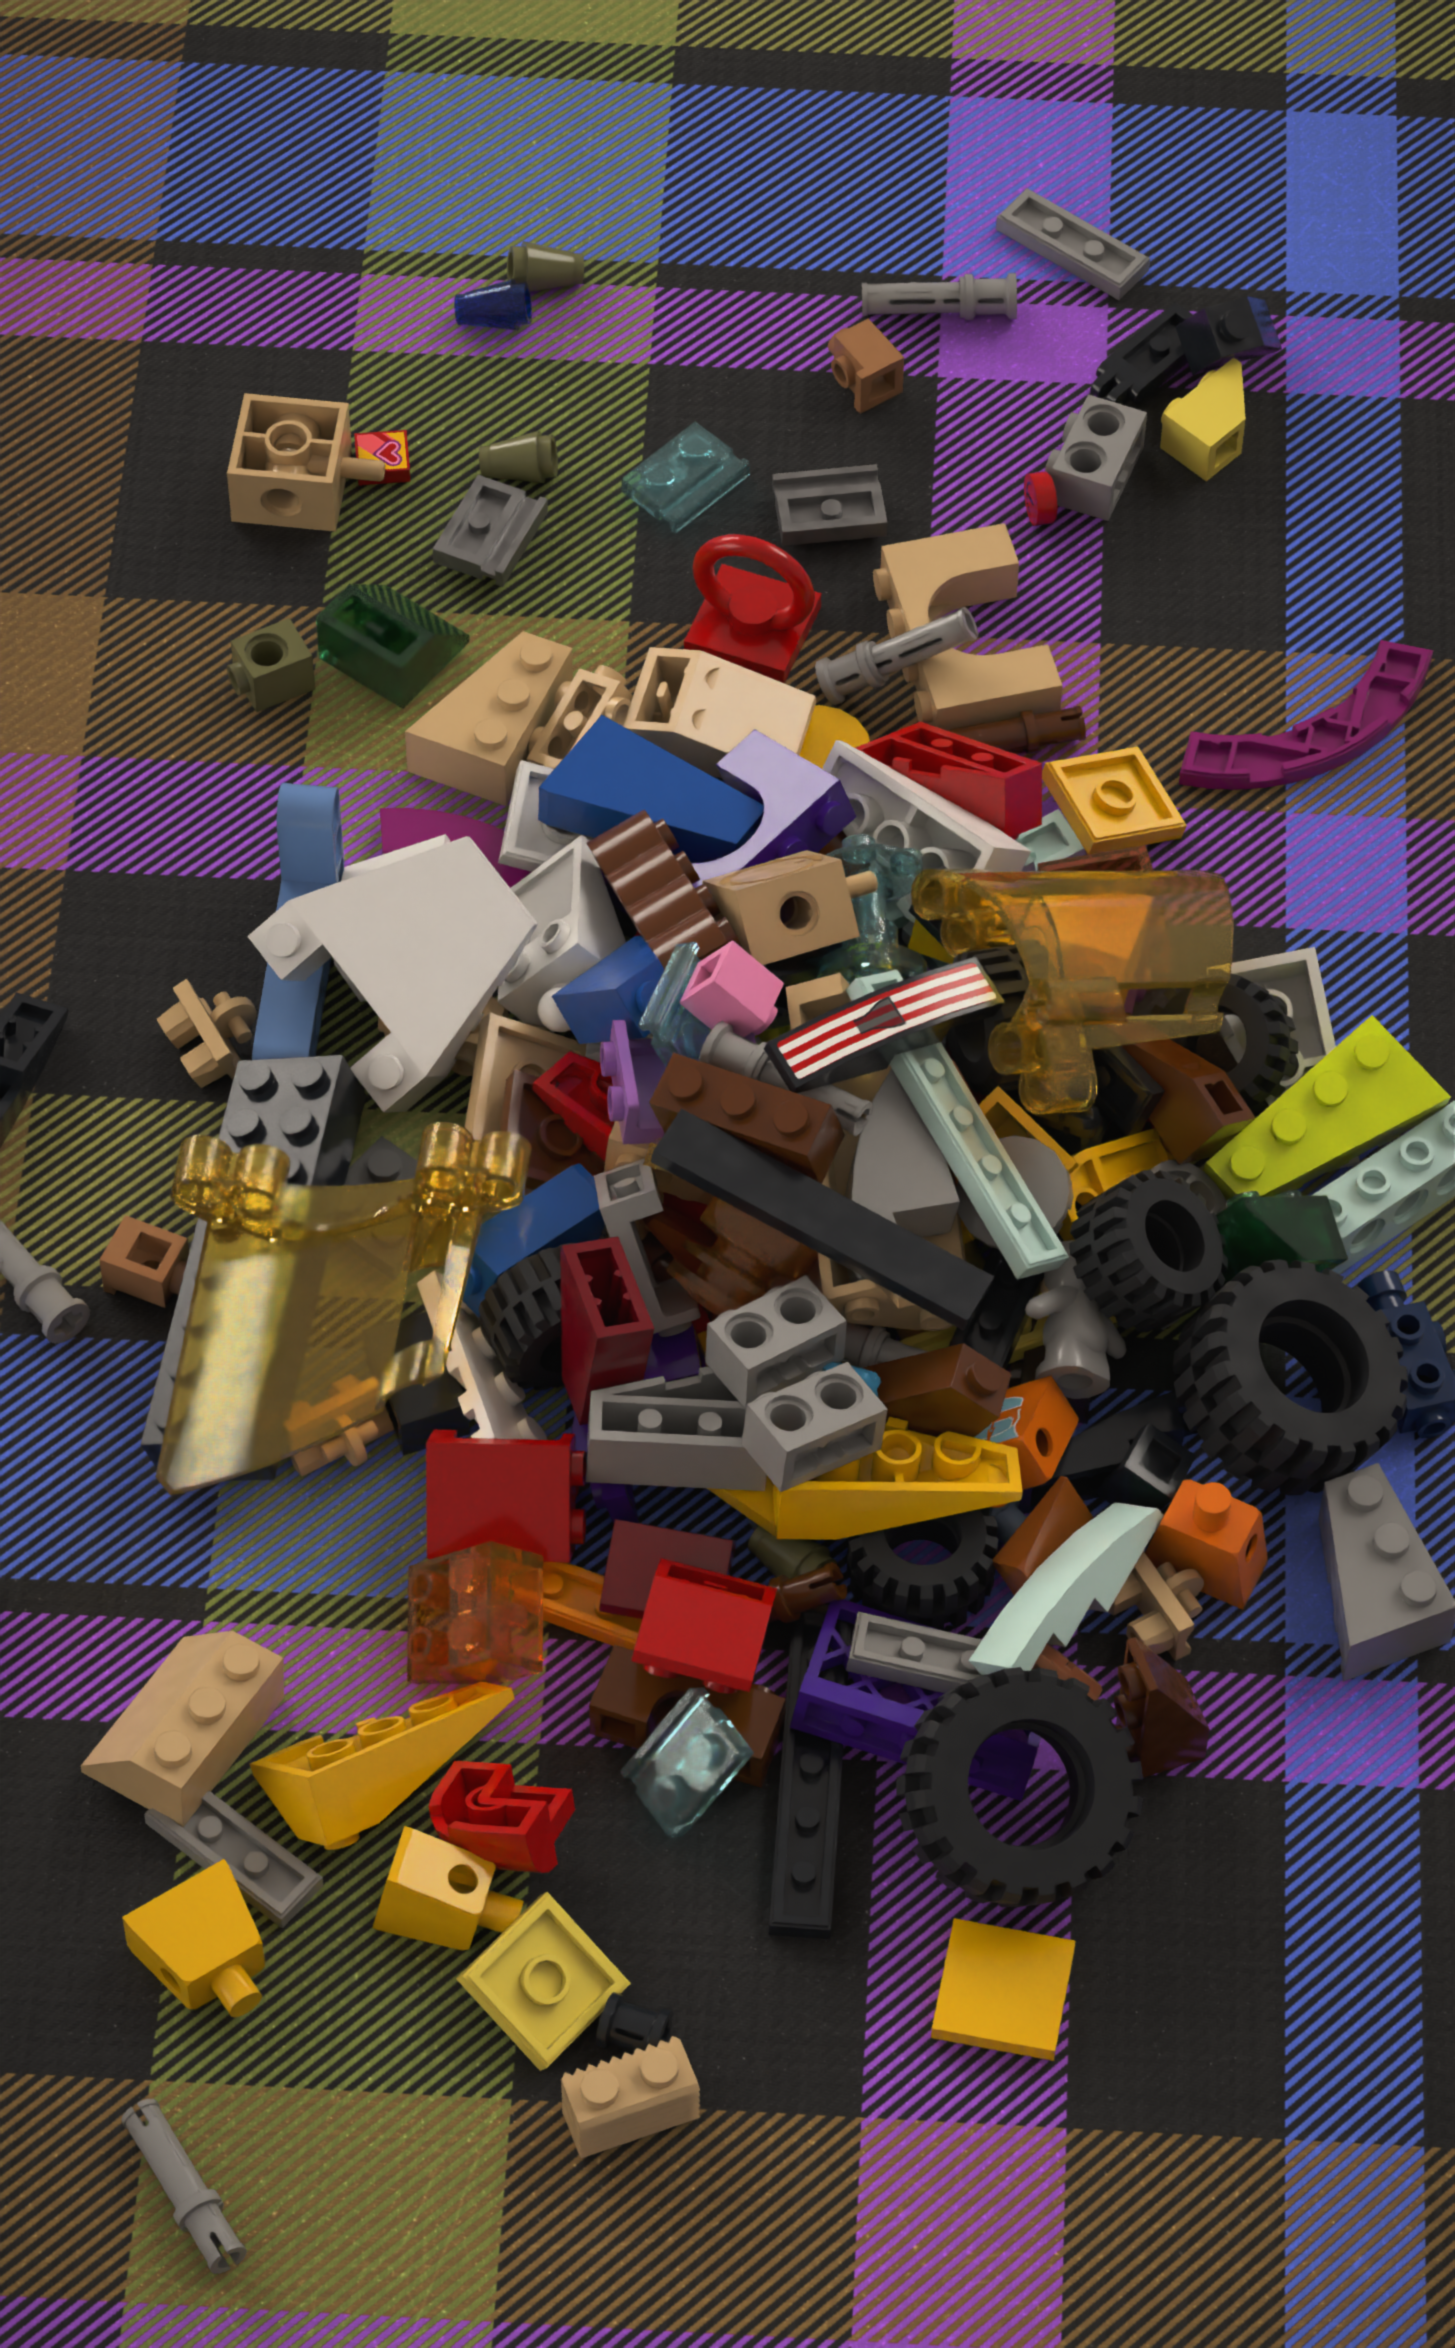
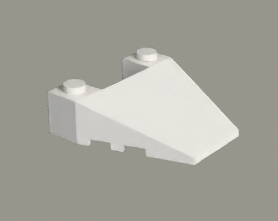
M465 836L288 900L247 937L281 980L305 981L331 957L339 964L391 1032L350 1067L356 1078L380 1109L386 1113L406 1112L448 1076L457 1061L455 1056L470 1031H475L484 1016L482 1011L497 986L503 984L538 923L469 836Z

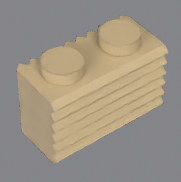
M674 2036L671 2037L669 2043L660 2040L657 2047L648 2044L645 2051L636 2048L633 2055L624 2052L621 2059L612 2056L609 2063L601 2060L598 2067L589 2064L586 2071L577 2068L574 2075L565 2072L561 2079L562 2112L581 2158L700 2118L699 2084L681 2040Z

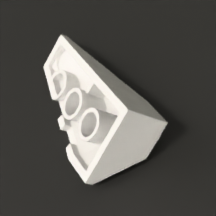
M835 741L822 769L840 779L857 816L843 829V832L847 837L854 838L871 861L868 864L869 868L877 879L885 880L899 900L896 905L908 920L913 923L915 922L916 918L908 910L932 868L945 866L970 892L1012 891L1031 853L1029 849L992 824L843 741Z

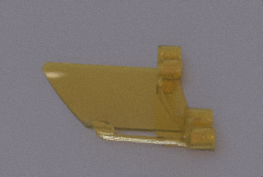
M971 868L922 870L913 881L911 900L915 912L925 920H942L940 933L942 944L946 952L952 957L963 954V952L1016 945L1030 984L1023 1001L1011 1021L998 1024L992 1030L988 1040V1055L993 1068L998 1073L1021 1075L1019 1079V1096L1026 1110L1032 1114L1079 1113L1090 1109L1097 1096V1075L1092 1050L1216 1033L1221 1030L1224 1012L1217 1013L1221 995L1231 975L1234 925L1229 889L1224 878L1218 873L1202 870L992 872ZM1191 988L1184 1013L1172 1015L1126 1016L1120 990Z
M449 1122L432 1123L426 1126L422 1132L414 1178L363 1185L311 1186L288 1184L290 1158L284 1151L265 1144H252L242 1148L239 1153H234L230 1146L215 1137L193 1135L185 1138L181 1142L170 1197L178 1207L206 1221L207 1226L155 1476L167 1492L172 1496L239 1477L296 1455L381 1413L385 1409L386 1401L399 1390L415 1384L425 1386L444 1374L483 1215L514 1208L524 1200L532 1147L528 1140L518 1134L506 1131L490 1132L484 1135L481 1140H476L473 1138L472 1133L458 1124ZM445 1266L432 1340L411 1345L394 1356L409 1274L425 1268Z

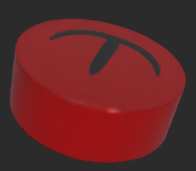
M1047 471L1026 474L1024 479V497L1031 524L1038 526L1054 523L1057 518L1058 505L1056 489L1051 475Z

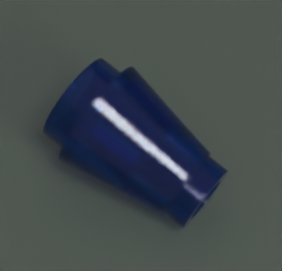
M514 279L468 291L465 294H456L454 298L455 317L458 325L518 331L520 325H528L532 321V301L529 286L527 283L516 284Z

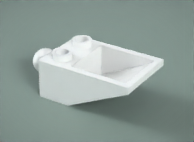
M580 835L510 888L538 925L503 984L498 986L497 1002L524 1023L545 1026L552 1033L571 1030L553 1000L552 995L626 943L600 868L586 844L590 840L583 835Z

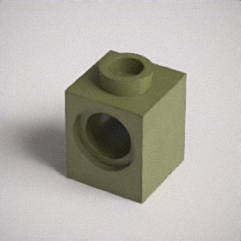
M290 618L231 640L233 663L227 665L230 682L237 695L246 694L256 712L315 690L312 654Z

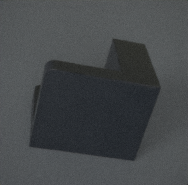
M1148 1422L1136 1434L1119 1467L1101 1481L1096 1493L1110 1504L1116 1502L1161 1510L1173 1500L1196 1455Z

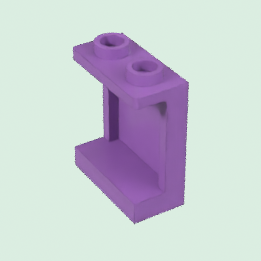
M625 1020L612 1021L610 1041L601 1042L600 1066L602 1076H611L613 1086H609L607 1096L608 1114L610 1121H619L623 1145L660 1142L665 1133L649 1101L672 1054L676 1053L699 1061V1055L707 1036L628 1039ZM750 1033L749 1035L744 1037L745 1039L756 1043L755 1035L753 1033Z

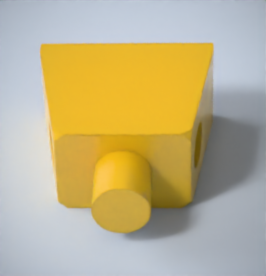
M404 1826L372 1928L462 1951L469 1950L477 1925L503 1933L520 1916L524 1901L489 1890L496 1868L493 1862L483 1860L468 1850Z
M225 1859L122 1917L127 1946L131 1952L186 2008L198 2009L218 1997L231 2017H240L253 2010L261 2001L262 1994L251 1980V1977L261 1972L265 1967L263 1943Z

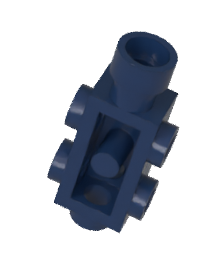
M1386 1270L1373 1273L1362 1279L1357 1286L1370 1296L1366 1302L1374 1311L1377 1312L1381 1309L1390 1322L1387 1330L1391 1338L1398 1337L1403 1350V1357L1399 1359V1364L1407 1368L1408 1388L1402 1392V1394L1406 1395L1407 1404L1403 1418L1397 1422L1400 1434L1416 1430L1421 1438H1432L1441 1435L1450 1428L1451 1423L1455 1422V1369H1451L1445 1354L1446 1338L1443 1328L1438 1321L1432 1322L1424 1301L1404 1305L1407 1295L1397 1272ZM1422 1375L1426 1377L1428 1383L1420 1381Z

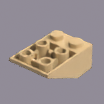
M650 647L623 727L716 778H722L716 764L754 729L800 755L816 705V697L701 650Z

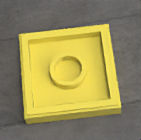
M548 1892L541 1894L456 1978L540 2071L546 2069L603 2012L611 1993L621 1994L631 1984Z

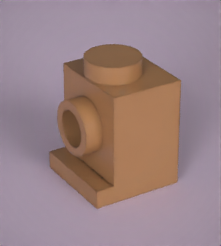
M869 318L850 328L841 329L832 336L828 343V350L834 356L831 362L832 372L842 387H849L855 394L854 408L860 414L903 392L904 356Z
M125 1215L99 1259L104 1291L114 1295L118 1290L166 1308L172 1295H179L189 1256L188 1238Z

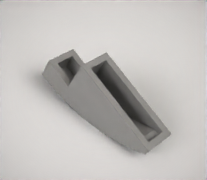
M891 1068L872 1101L873 1109L871 1115L866 1116L868 1123L858 1139L845 1197L920 1237L950 1233L960 1200L946 1159ZM847 1268L850 1283L867 1279Z

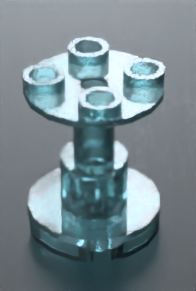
M858 834L846 837L842 841V848L835 849L826 854V856L842 860L845 877L870 870L877 878L878 888L876 892L851 899L860 936L843 941V947L823 956L816 966L819 968L817 979L841 973L850 985L856 978L892 970H898L903 980L927 972V962L918 952L898 945V926L893 921L886 919V902L900 899L915 891L923 881L922 853L913 848H899L876 844L875 839L869 835Z

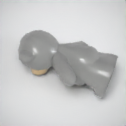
M1067 1240L1061 1242L1069 1258L1060 1268L1044 1272V1279L1040 1284L1042 1294L1030 1299L1025 1311L1029 1317L1036 1320L1049 1315L1043 1328V1344L1046 1349L1045 1360L1036 1369L1035 1380L1052 1375L1065 1397L1080 1399L1096 1396L1105 1392L1110 1387V1372L1106 1353L1114 1359H1119L1125 1355L1127 1349L1124 1339L1110 1318L1105 1317L1099 1311V1304L1094 1299L1090 1301L1083 1290L1086 1287L1082 1279H1077L1073 1269L1077 1265L1076 1259L1070 1255L1069 1243L1074 1240Z

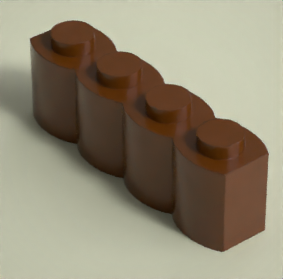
M644 809L586 843L633 924L658 957L681 998L698 962L732 940L742 947L726 917L715 922L713 917L720 914L721 911L706 885L702 884L697 888L693 887L692 884L699 881L700 878L685 852L681 851L673 855L672 851L679 848V845L663 818L653 823Z

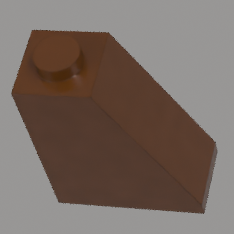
M964 1343L862 1368L876 1372L880 1377L881 1384L877 1388V1393L880 1401L888 1409L885 1424L889 1417L908 1421L907 1430L935 1437L947 1431L970 1437L977 1436L999 1418L1011 1377L1010 1372Z

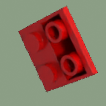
M660 1558L631 1661L643 1664L644 1670L655 1676L676 1678L681 1674L703 1680L702 1684L705 1687L716 1692L733 1694L738 1690L750 1692L777 1588Z

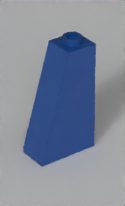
M603 715L598 718L539 786L538 820L542 823L595 838L645 809L653 823L662 818L665 820L679 845V848L672 851L673 855L684 851L691 863L714 861L742 847L757 831L764 813L763 804Z

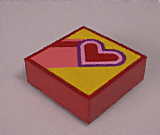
M406 430L354 433L356 458L381 460L385 463V475L381 482L358 480V485L411 482Z

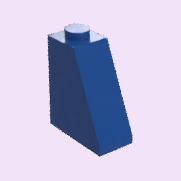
M641 935L630 939L552 995L553 1000L579 1044L610 1041L613 1020H625L628 1039L645 1038L685 1009L679 1003L681 997L661 962Z
M580 1163L572 1165L461 1237L443 1281L479 1318V1305L486 1299L484 1294L488 1288L497 1283V1278L505 1271L517 1265L516 1263L550 1247L552 1249L567 1243L575 1244L598 1240L605 1222L599 1208L594 1177Z

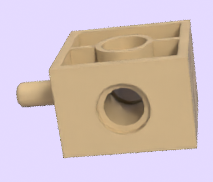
M244 393L227 471L232 522L336 532L346 478L381 482L385 475V463L383 461L351 458L349 403Z
M807 850L702 881L721 911L720 914L713 917L715 922L726 917L737 935L742 948L762 965L859 937L860 934L851 899L876 892L878 888L877 878L870 870L845 877L841 859Z

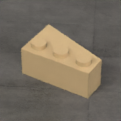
M522 631L405 731L407 772L507 806L511 799L517 767L521 760L528 762L526 759L529 755L528 742L532 732L539 726H546L556 709L554 700L557 689L563 682H572L573 680L572 648Z

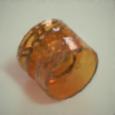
M713 1196L699 1219L718 1238L712 1247L697 1240L686 1238L682 1247L700 1259L702 1263L698 1269H695L683 1261L673 1258L666 1272L678 1280L688 1292L689 1297L719 1316L725 1311L736 1310L764 1296L769 1290L774 1288L771 1283L776 1275L791 1282L805 1275L808 1276L818 1260V1252Z

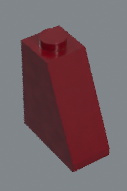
M618 1236L561 1247L562 1380L579 1425L588 1424L591 1391L644 1380L655 1329Z

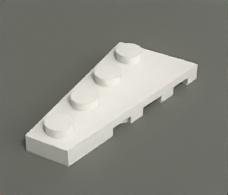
M434 1270L420 1280L417 1286L433 1331L443 1344L452 1349L443 1357L448 1373L466 1389V1392L458 1397L463 1415L469 1420L474 1418L480 1427L471 1437L548 1440L539 1424L527 1415L521 1403L525 1399L524 1390L518 1386L517 1382L512 1383L507 1377L479 1318L443 1281L444 1275Z

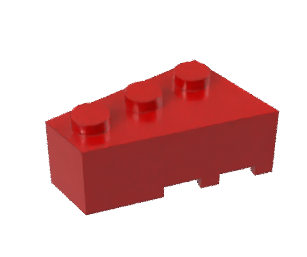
M918 722L856 747L859 751L992 824L1014 840L1019 838V834L1042 825V763L923 722Z

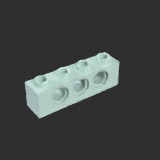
M1455 1100L1288 1211L1283 1250L1293 1260L1315 1264V1271L1321 1273L1326 1268L1340 1274L1455 1197Z

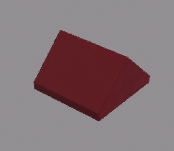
M615 1519L599 1611L643 1619L660 1558L730 1576L736 1540Z

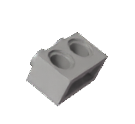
M1089 394L1087 395L1079 414L1071 412L1067 419L1062 437L1064 445L1061 451L1053 449L1046 464L1045 471L1053 479L1058 506L1109 521L1144 448L1147 412Z
M805 1275L785 1286L772 1288L764 1296L736 1310L725 1311L714 1321L708 1323L705 1363L710 1366L715 1375L746 1409L748 1403L753 1402L762 1394L777 1392L804 1380L814 1372L822 1371V1368L831 1362L838 1363L844 1360L847 1320Z
M845 1362L826 1371L814 1372L803 1381L777 1392L764 1393L753 1402L748 1403L741 1444L779 1491L783 1492L880 1450L888 1409L848 1362Z

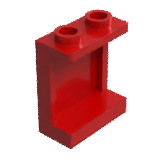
M433 1430L426 1442L427 1559L570 1563L576 1544L584 1545L586 1539V1510L576 1509V1486H585L586 1452L584 1450H576V1435L563 1433L559 1440L457 1438V1430Z

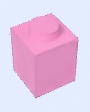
M732 940L698 962L679 1003L711 1030L717 1023L724 1021L733 1026V1033L744 1038L750 1033L754 1035L761 1034L773 1022L778 1012L774 1004L784 983Z

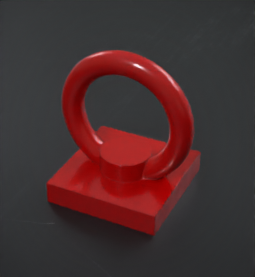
M741 534L721 535L708 540L699 548L693 561V576L699 591L705 599L684 640V649L704 651L785 684L819 613L822 593L814 591L810 577L796 559L768 541ZM727 556L747 557L771 567L787 583L725 564H721L717 575H715L714 565L716 561Z

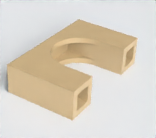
M1005 523L881 546V567L873 570V581L878 600H887L889 610H887V624L891 638L939 619L945 614L962 607L1017 597L1019 561ZM1048 644L993 655H973L951 648L902 669L906 682L914 681L917 689L914 693V702L919 722H928L929 725L944 730L1017 718L1020 715V711L1032 710L1033 714L1061 710L1063 685Z

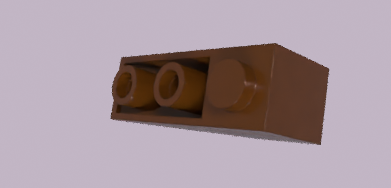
M1126 1013L1095 1019L1165 1090L1149 1120L1158 1132L1162 1146L1169 1154L1174 1156L1179 1165L1212 1157L1255 1119V1116L1222 1069Z
M1136 1637L1128 1639L1126 1642L1124 1665L1118 1667L1121 1689L1120 1695L1114 1697V1706L1117 1711L1116 1725L1114 1726L1117 1729L1128 1727L1135 1744L1126 1747L1130 1763L1141 1761L1144 1778L1205 1759L1210 1729L1187 1678Z

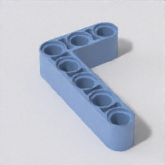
M281 783L276 820L281 886L276 911L288 900L341 882L344 871V849L338 787ZM332 957L305 981L281 980L267 962L253 1043L252 1060L316 1056Z

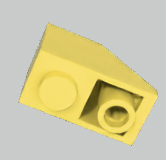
M1233 357L1217 371H1209L1201 379L1198 386L1182 399L1176 398L1171 401L1161 417L1162 433L1160 448L1206 482L1242 453L1246 417L1242 363Z

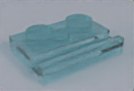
M694 422L622 478V493L658 520L664 518L671 524V530L677 533L749 476L750 462L745 458L739 460L733 455L732 448L697 422Z
M696 942L676 944L638 1024L642 1031L650 1030L654 1036L650 1044L665 1067H667L673 1053L699 1061L702 1046L711 1032L709 1027L679 1003L698 962H700L696 955L700 947Z
M689 1688L620 1771L625 1779L631 1778L638 1789L635 1793L668 1837L684 1836L754 1754L753 1750L720 1708H714L707 1699L709 1693L705 1688Z

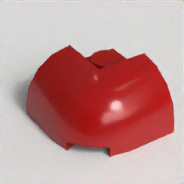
M469 1761L453 1762L432 1793L428 1806L430 1818L440 1840L468 1850L483 1860L493 1862L496 1865V1870L549 1873L558 1864L554 1843L575 1811L572 1789L515 1785L511 1764Z

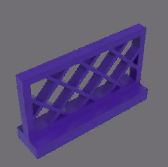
M844 1599L832 1601L829 1604L798 1694L790 1728L907 1765L906 1762L900 1760V1756L905 1742L913 1740L918 1732L914 1727L915 1723L924 1711L933 1709L938 1704L937 1699L945 1693L937 1692L926 1696L920 1687L900 1683L913 1701L902 1704L881 1697L877 1691L897 1682L876 1677L868 1678L867 1675L847 1671L854 1684L845 1686L820 1678L819 1674L821 1671L840 1664L845 1669L847 1667L850 1645L847 1646L835 1629L838 1619L855 1624L857 1613L863 1612L929 1628L933 1627ZM830 1645L833 1652L827 1653L828 1647ZM1023 1730L1028 1737L1027 1743L999 1734L991 1736L978 1747L969 1769L968 1784L1022 1801L1041 1737L1027 1730Z

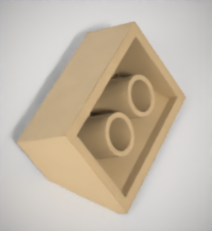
M234 1631L183 1637L83 1762L81 1772L145 1808H153L174 1820L181 1827H184L203 1803L202 1798L206 1792H211L284 1699V1658Z

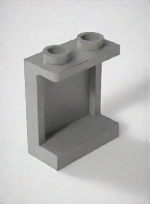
M647 1157L594 1175L599 1208L610 1238L618 1236L655 1328L653 1334L658 1333L661 1337H667L687 1330L692 1325L691 1321L701 1317L693 1280L687 1273L658 1282L654 1277L635 1223L636 1220L663 1211L657 1178L650 1158Z

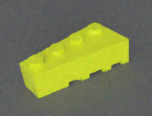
M1371 1015L1209 1159L1203 1171L1216 1183L1223 1193L1231 1214L1237 1220H1240L1301 1188L1303 1184L1318 1176L1342 1167L1362 1153L1376 1146L1380 1147L1399 1137L1401 1133L1420 1124L1444 1108L1451 1096Z

